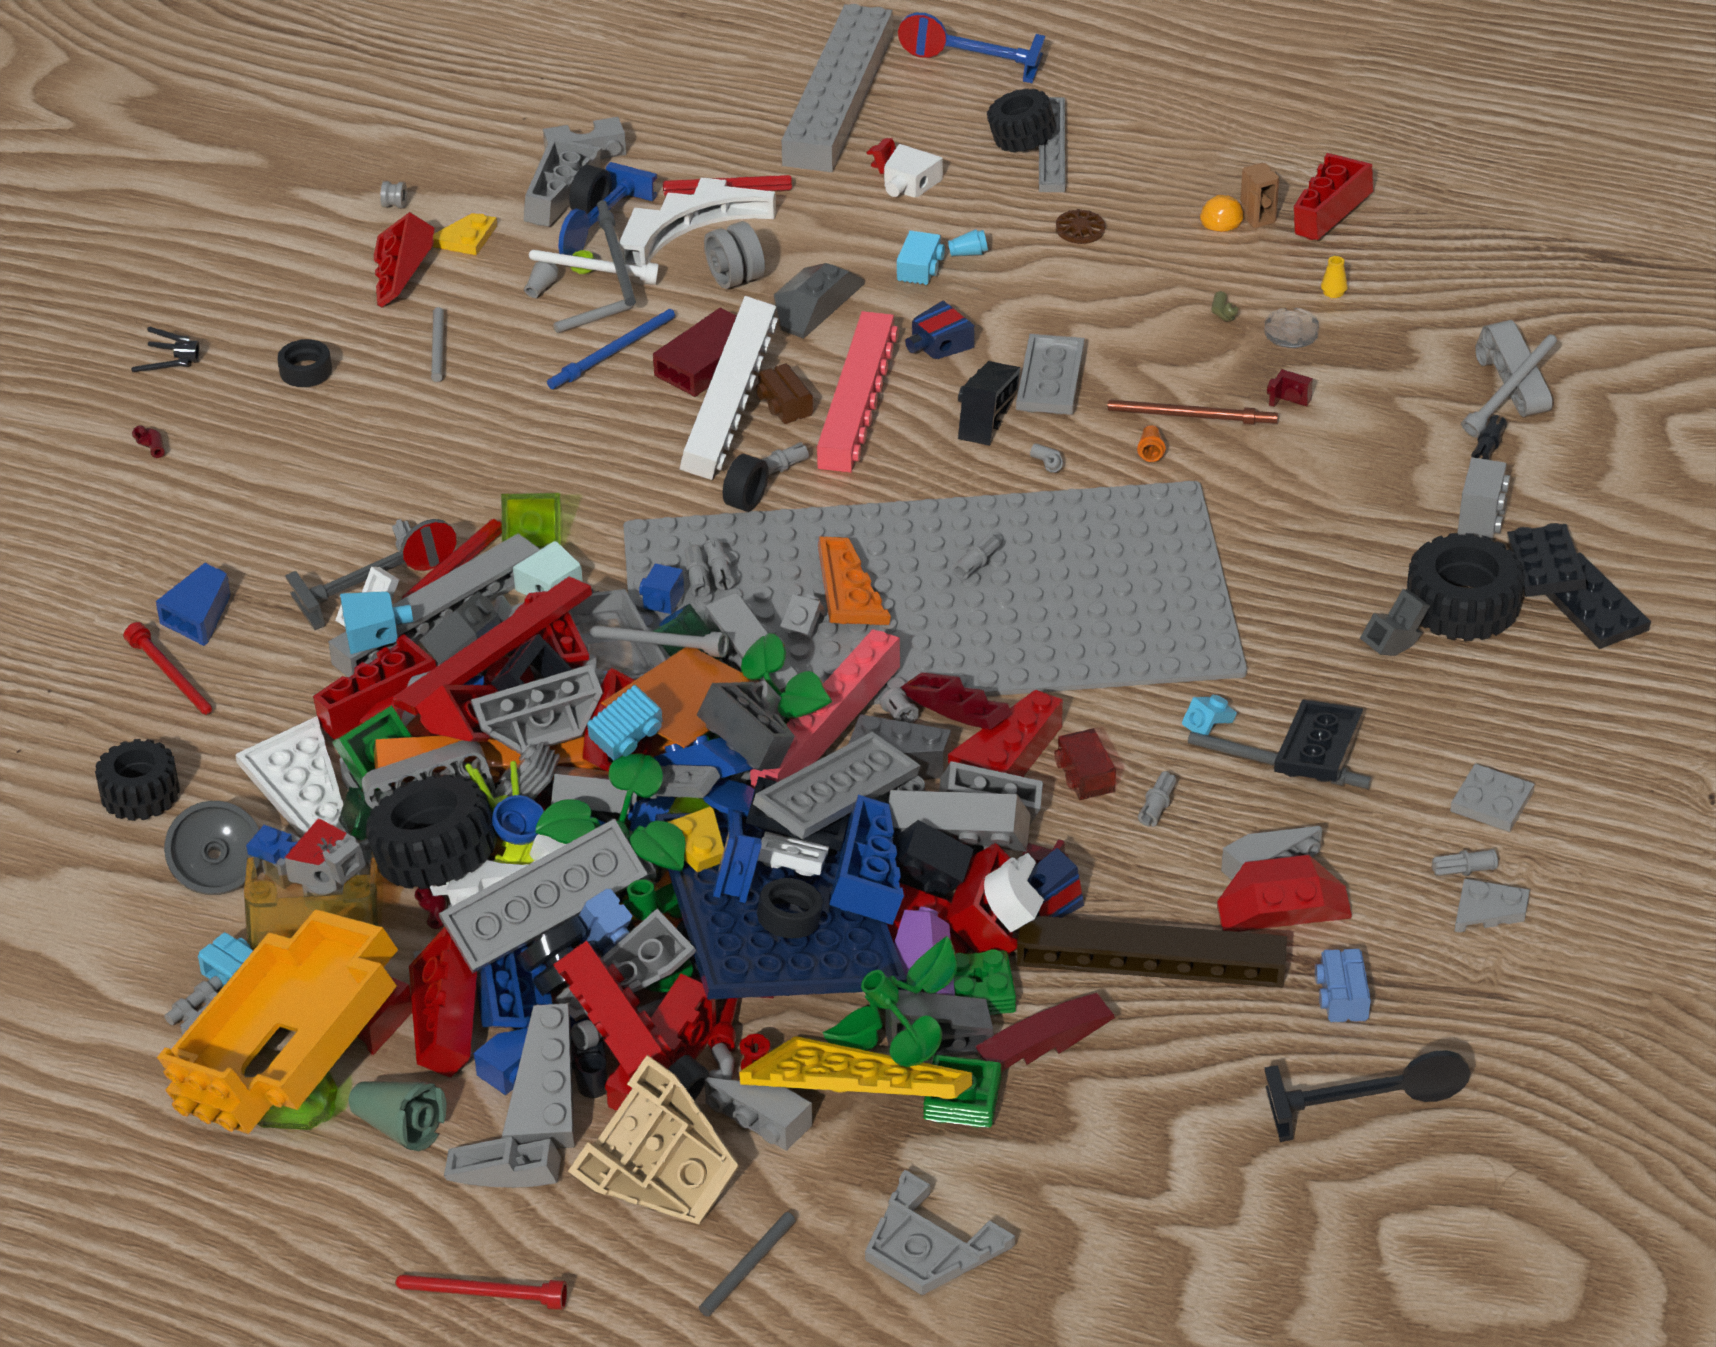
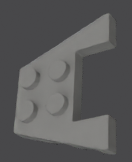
M904 1170L899 1178V1185L896 1191L892 1193L889 1199L886 1213L883 1218H880L866 1248L865 1260L920 1295H924L1008 1251L1015 1245V1235L990 1220L965 1243L914 1212L913 1210L930 1195V1184Z

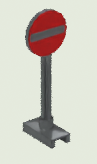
M430 519L423 521L406 534L399 552L323 586L319 584L308 589L297 571L285 575L286 580L294 590L290 592L291 597L313 629L317 630L325 626L319 604L327 601L328 597L365 581L371 567H380L388 571L406 563L408 567L418 571L434 569L454 551L457 544L456 533L452 526L444 520Z

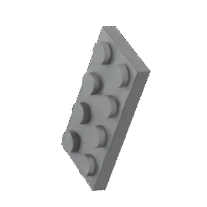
M1029 334L1016 400V410L1055 414L1073 413L1085 338Z

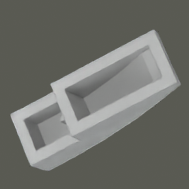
M513 1136L449 1149L444 1177L448 1181L486 1187L516 1188L555 1184L558 1182L561 1155L551 1139L518 1145Z

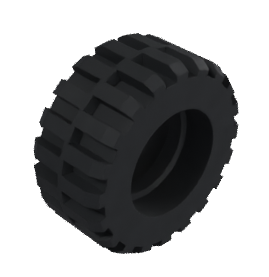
M1451 533L1444 538L1442 535L1434 538L1432 543L1426 542L1413 554L1409 563L1407 590L1412 591L1430 605L1420 623L1423 628H1430L1433 634L1438 636L1442 634L1451 640H1456V638L1464 639V641H1473L1474 638L1484 640L1490 638L1492 634L1497 636L1505 631V628H1509L1515 622L1516 617L1519 616L1525 574L1523 573L1524 568L1519 559H1517V556L1510 549L1506 550V546L1501 542L1497 541L1495 543L1491 541L1490 537L1483 535L1482 537H1476L1473 533H1466L1465 535ZM1459 586H1469L1473 588H1464Z
M443 775L438 778L430 776L426 777V780L409 782V785L403 788L400 786L393 790V794L385 796L380 800L379 806H375L372 809L366 824V835L380 873L391 883L408 889H413V887L429 889L433 885L439 887L447 885L446 882L457 881L464 878V874L474 872L479 868L481 862H486L495 848L498 837L492 823V812L486 794L472 780L462 776L455 778L452 775Z

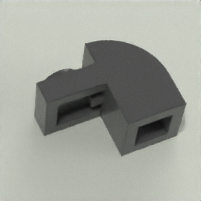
M1402 589L1388 615L1373 613L1360 639L1380 655L1396 656L1409 649L1419 639L1422 632L1417 628L1430 605L1412 591Z

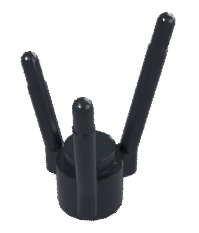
M148 327V332L176 341L175 344L149 341L148 346L173 350L174 358L179 359L135 366L131 370L132 372L176 366L188 367L189 362L196 363L198 361L199 341L190 340L189 336H180L161 329Z

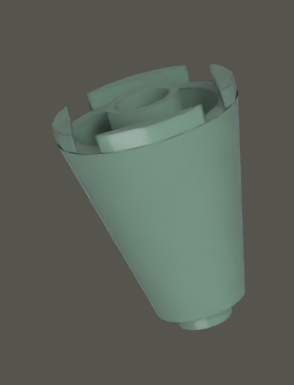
M362 1081L349 1094V1106L354 1115L409 1150L419 1152L427 1149L439 1135L434 1133L438 1123L444 1124L446 1118L447 1102L445 1094L441 1088H437L435 1084L430 1082Z

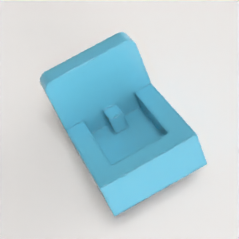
M1218 695L1193 697L1182 720V725L1192 732L1208 736L1214 723H1233L1237 712L1228 706L1227 700Z

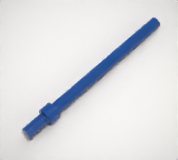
M668 309L581 361L568 364L562 368L560 373L548 379L547 385L553 390L567 381L572 382L581 376L582 372L674 319V311Z

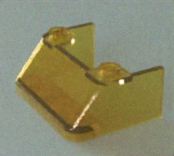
M371 852L370 874L351 877L344 883L342 895L278 898L277 887L274 883L257 879L254 858H247L244 887L247 943L254 950L269 932L292 938L315 909L381 927L383 881L373 852Z

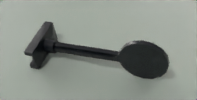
M1448 1050L1433 1051L1411 1061L1403 1070L1402 1075L1304 1092L1301 1089L1286 1092L1278 1065L1264 1068L1268 1083L1265 1086L1280 1142L1294 1140L1292 1112L1305 1110L1306 1106L1396 1090H1404L1414 1100L1437 1102L1450 1098L1460 1092L1469 1082L1471 1074L1467 1060L1459 1053Z

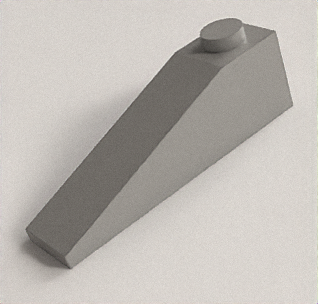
M656 909L602 957V960L607 966L614 963L625 978L620 983L625 989L629 986L633 992H636L672 974L696 952V949ZM569 988L556 997L560 1004L568 1003L570 1015L576 1022L587 1017L588 1013Z

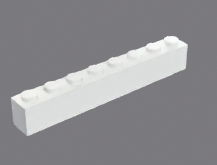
M747 296L744 297L685 446L679 470L710 480L713 479L716 469L722 470L726 458L723 450L729 451L734 434L730 433L731 429L737 431L741 419V414H738V411L745 410L749 395L745 394L746 390L751 392L756 380V375H753V372L760 371L764 358L760 354L761 352H767L771 337H768V333L774 334L778 318L774 317L775 305Z

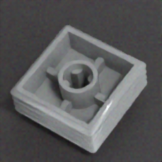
M540 742L536 747L529 745L520 756L519 760L521 762L517 765L519 793L533 800L551 782L560 759V754H555V750H550V746H545V742ZM509 767L499 779L501 783L493 793L497 797L502 795L512 796L511 768Z

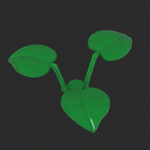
M768 633L760 637L746 651L742 659L741 669L743 675L752 681H756L764 676L765 681L781 697L777 709L780 715L785 718L784 723L787 724L790 719L810 714L832 703L821 679L811 671H804L792 677L786 685L785 692L782 693L771 679L770 673L782 668L786 659V649L784 643L777 635ZM711 731L704 734L707 735L708 741L720 738L718 734Z
M630 754L626 757L621 756L610 765L608 777L614 787L627 791L619 821H616L629 841L635 854L664 868L682 871L686 842L683 832L677 826L665 821H653L646 828L638 826L629 836V830L624 824L633 793L648 798L659 791L663 780L661 766L653 757L644 754ZM565 799L552 804L543 812L537 822L535 834L544 835L560 843L568 844L600 827V823L597 818H590L591 809L588 804L579 800Z
M636 880L629 884L627 888L629 900H624L623 903L627 910H631V913L637 919L645 920L656 909L662 914L668 911L672 917L682 918L672 883L657 891H654L653 883L648 880ZM578 942L574 943L577 947L581 945ZM690 959L685 961L672 974L644 988L655 992H669L680 974L692 978L693 967Z
M946 936L936 943L912 965L907 973L906 983L897 980L893 975L888 978L881 970H874L868 973L861 982V989L866 994L865 998L870 1003V1006L861 1007L853 1011L837 1025L824 1031L823 1035L828 1043L865 1051L872 1049L878 1041L877 1030L883 1026L878 1011L879 1007L891 1009L906 1028V1030L901 1031L894 1037L890 1045V1056L896 1064L903 1067L916 1066L931 1058L941 1044V1026L933 1017L927 1015L918 1018L911 1025L896 1006L899 1000L897 987L915 994L919 993L922 989L926 993L931 994L946 987L956 975L958 966L952 941L949 937Z

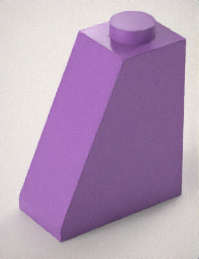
M919 907L918 911L904 910L894 945L906 976L912 965L931 947L946 936L950 939L949 924L937 917L938 912L933 909ZM954 978L946 987L932 994L955 996Z

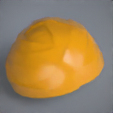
M1217 195L1208 200L1200 214V220L1204 227L1219 232L1237 228L1244 219L1240 203L1233 197Z

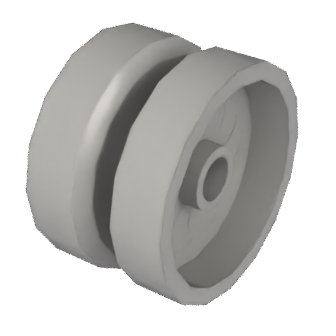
M741 221L728 226L727 230L719 228L705 235L704 251L707 263L713 277L722 288L728 289L742 283V280L749 282L763 276L765 260L762 247L756 233L747 222Z

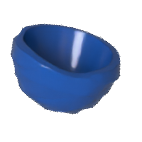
M513 795L496 805L492 815V823L496 833L502 840L514 845H528L538 835L535 834V829L544 810L536 801L527 796Z

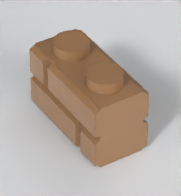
M1263 162L1242 169L1240 205L1243 209L1244 218L1247 219V222L1253 228L1275 223L1277 218L1279 176L1274 171H1271V168Z

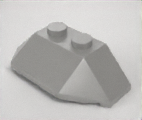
M590 664L472 699L471 704L481 731L522 755L529 745L536 747L540 742H545V746H552L581 737L603 692L593 665Z

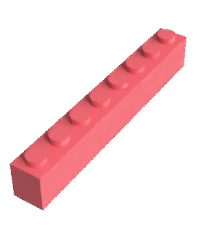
M861 312L817 445L818 469L851 473L855 461L859 462L860 444H865L866 426L870 427L872 421L871 409H876L877 392L881 393L883 376H886L888 371V359H892L893 342L897 343L899 327L894 326L893 314Z
M874 629L870 631L823 683L832 703L810 714L790 719L786 724L795 738L779 769H764L763 771L750 769L752 788L755 789L758 776L779 782L813 764L823 755L900 668V637Z

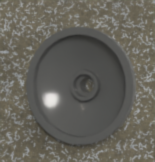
M205 801L192 805L174 819L167 831L164 844L167 866L175 879L193 892L204 895L230 893L246 884L259 867L261 859L248 855L246 847L248 842L259 831V828L246 811L234 804L224 801ZM212 850H218L221 853L215 859L210 858L208 854Z

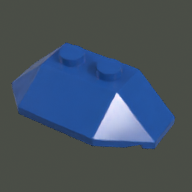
M707 735L697 737L696 741L686 748L676 743L665 746L666 753L653 757L660 766H712L717 769L721 776L720 778L753 769L747 764V760L740 753L731 750L726 745V741L720 737L708 741Z
M526 945L477 971L476 988L482 1027L526 1028L529 1026L534 1005L552 1004L551 992L542 996L533 983L535 976L546 969V964L533 971H525L516 956L528 948Z

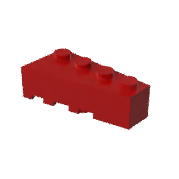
M444 927L409 965L417 1065L451 1078L461 1067L468 1063L471 1055L477 971L472 974L450 934Z
M587 940L553 964L558 973L570 985L568 988L586 1010L587 1016L594 1026L606 1038L604 1041L630 1078H632L646 1055H649L667 1069L673 1064L667 1055L672 1051L671 1047L661 1034L655 1037L651 1030L656 1025L645 1010L642 1012L638 1011L636 1006L640 1004V1001L629 986L624 989L620 984L625 980L614 963L607 966Z

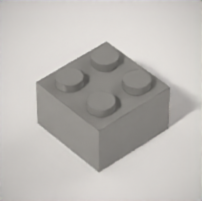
M1471 457L1462 492L1458 535L1473 533L1476 537H1482L1483 535L1490 537L1491 541H1493L1494 534H1500L1503 516L1499 515H1505L1507 506L1506 493H1508L1510 475H1505L1507 463Z

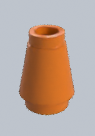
M1150 425L1143 430L1137 446V452L1143 460L1156 462L1163 457L1166 447L1159 429L1156 426Z

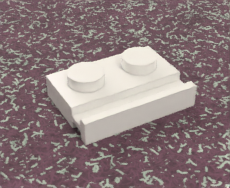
M765 831L764 837L761 840L762 846L758 861H762L766 866L772 868H781L783 866L795 869L797 873L805 876L820 875L827 859L829 847Z

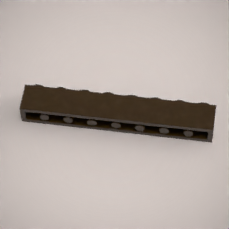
M1036 916L1034 920L1019 928L1017 966L1283 988L1287 936Z

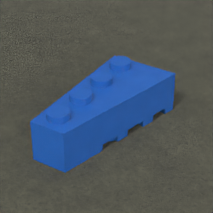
M862 795L857 796L847 823L829 905L893 925L904 894L903 888L899 885L901 875L899 867L896 866L897 849L892 841L894 831L889 804Z

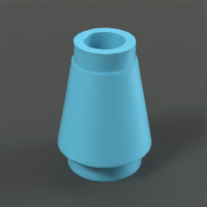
M975 229L948 241L951 257L982 255V252L988 251L984 230L977 231Z

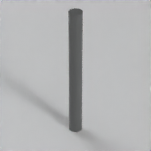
M785 1212L701 1303L699 1310L703 1315L709 1317L796 1222L795 1217L791 1213Z

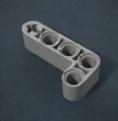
M1507 320L1483 326L1475 347L1477 360L1481 366L1494 364L1503 383H1505L1530 356V352L1514 321ZM1536 365L1509 394L1518 413L1522 417L1552 409L1550 391Z
M464 740L371 770L362 779L365 801L372 809L375 806H379L382 798L393 794V790L400 786L402 788L408 786L409 782H402L408 776L415 777L413 781L426 780V777L430 776L438 778L443 775H452L455 778L462 776L472 780L465 768V765L468 763L472 765L473 769L479 770L493 798H495L493 793L496 788L480 743ZM468 756H477L472 762L463 761ZM438 766L446 767L441 772H433L434 768Z

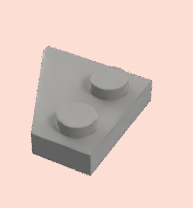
M1464 879L1454 932H1465L1467 925L1483 923L1484 928H1489L1502 923L1524 922L1530 890Z

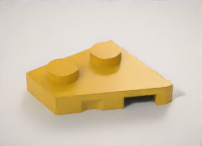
M471 213L434 233L433 247L477 256L496 229L497 218Z
M711 806L669 821V823L674 824L683 832L686 842L684 860L696 872L720 864L724 846L714 809Z

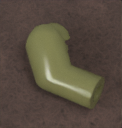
M1216 292L1211 307L1212 313L1226 322L1234 320L1238 314V307L1232 308V303H1227V294L1225 292Z

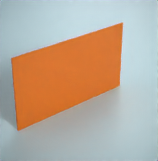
M685 647L601 702V704L607 707L614 700H617L618 697L622 696L623 693H626L628 689H631L633 685L638 686L662 709L663 722L657 734L686 748L696 741L697 737L703 736L710 731L706 728V723L697 716V713L712 683H756L759 681L749 680L742 672L696 648Z

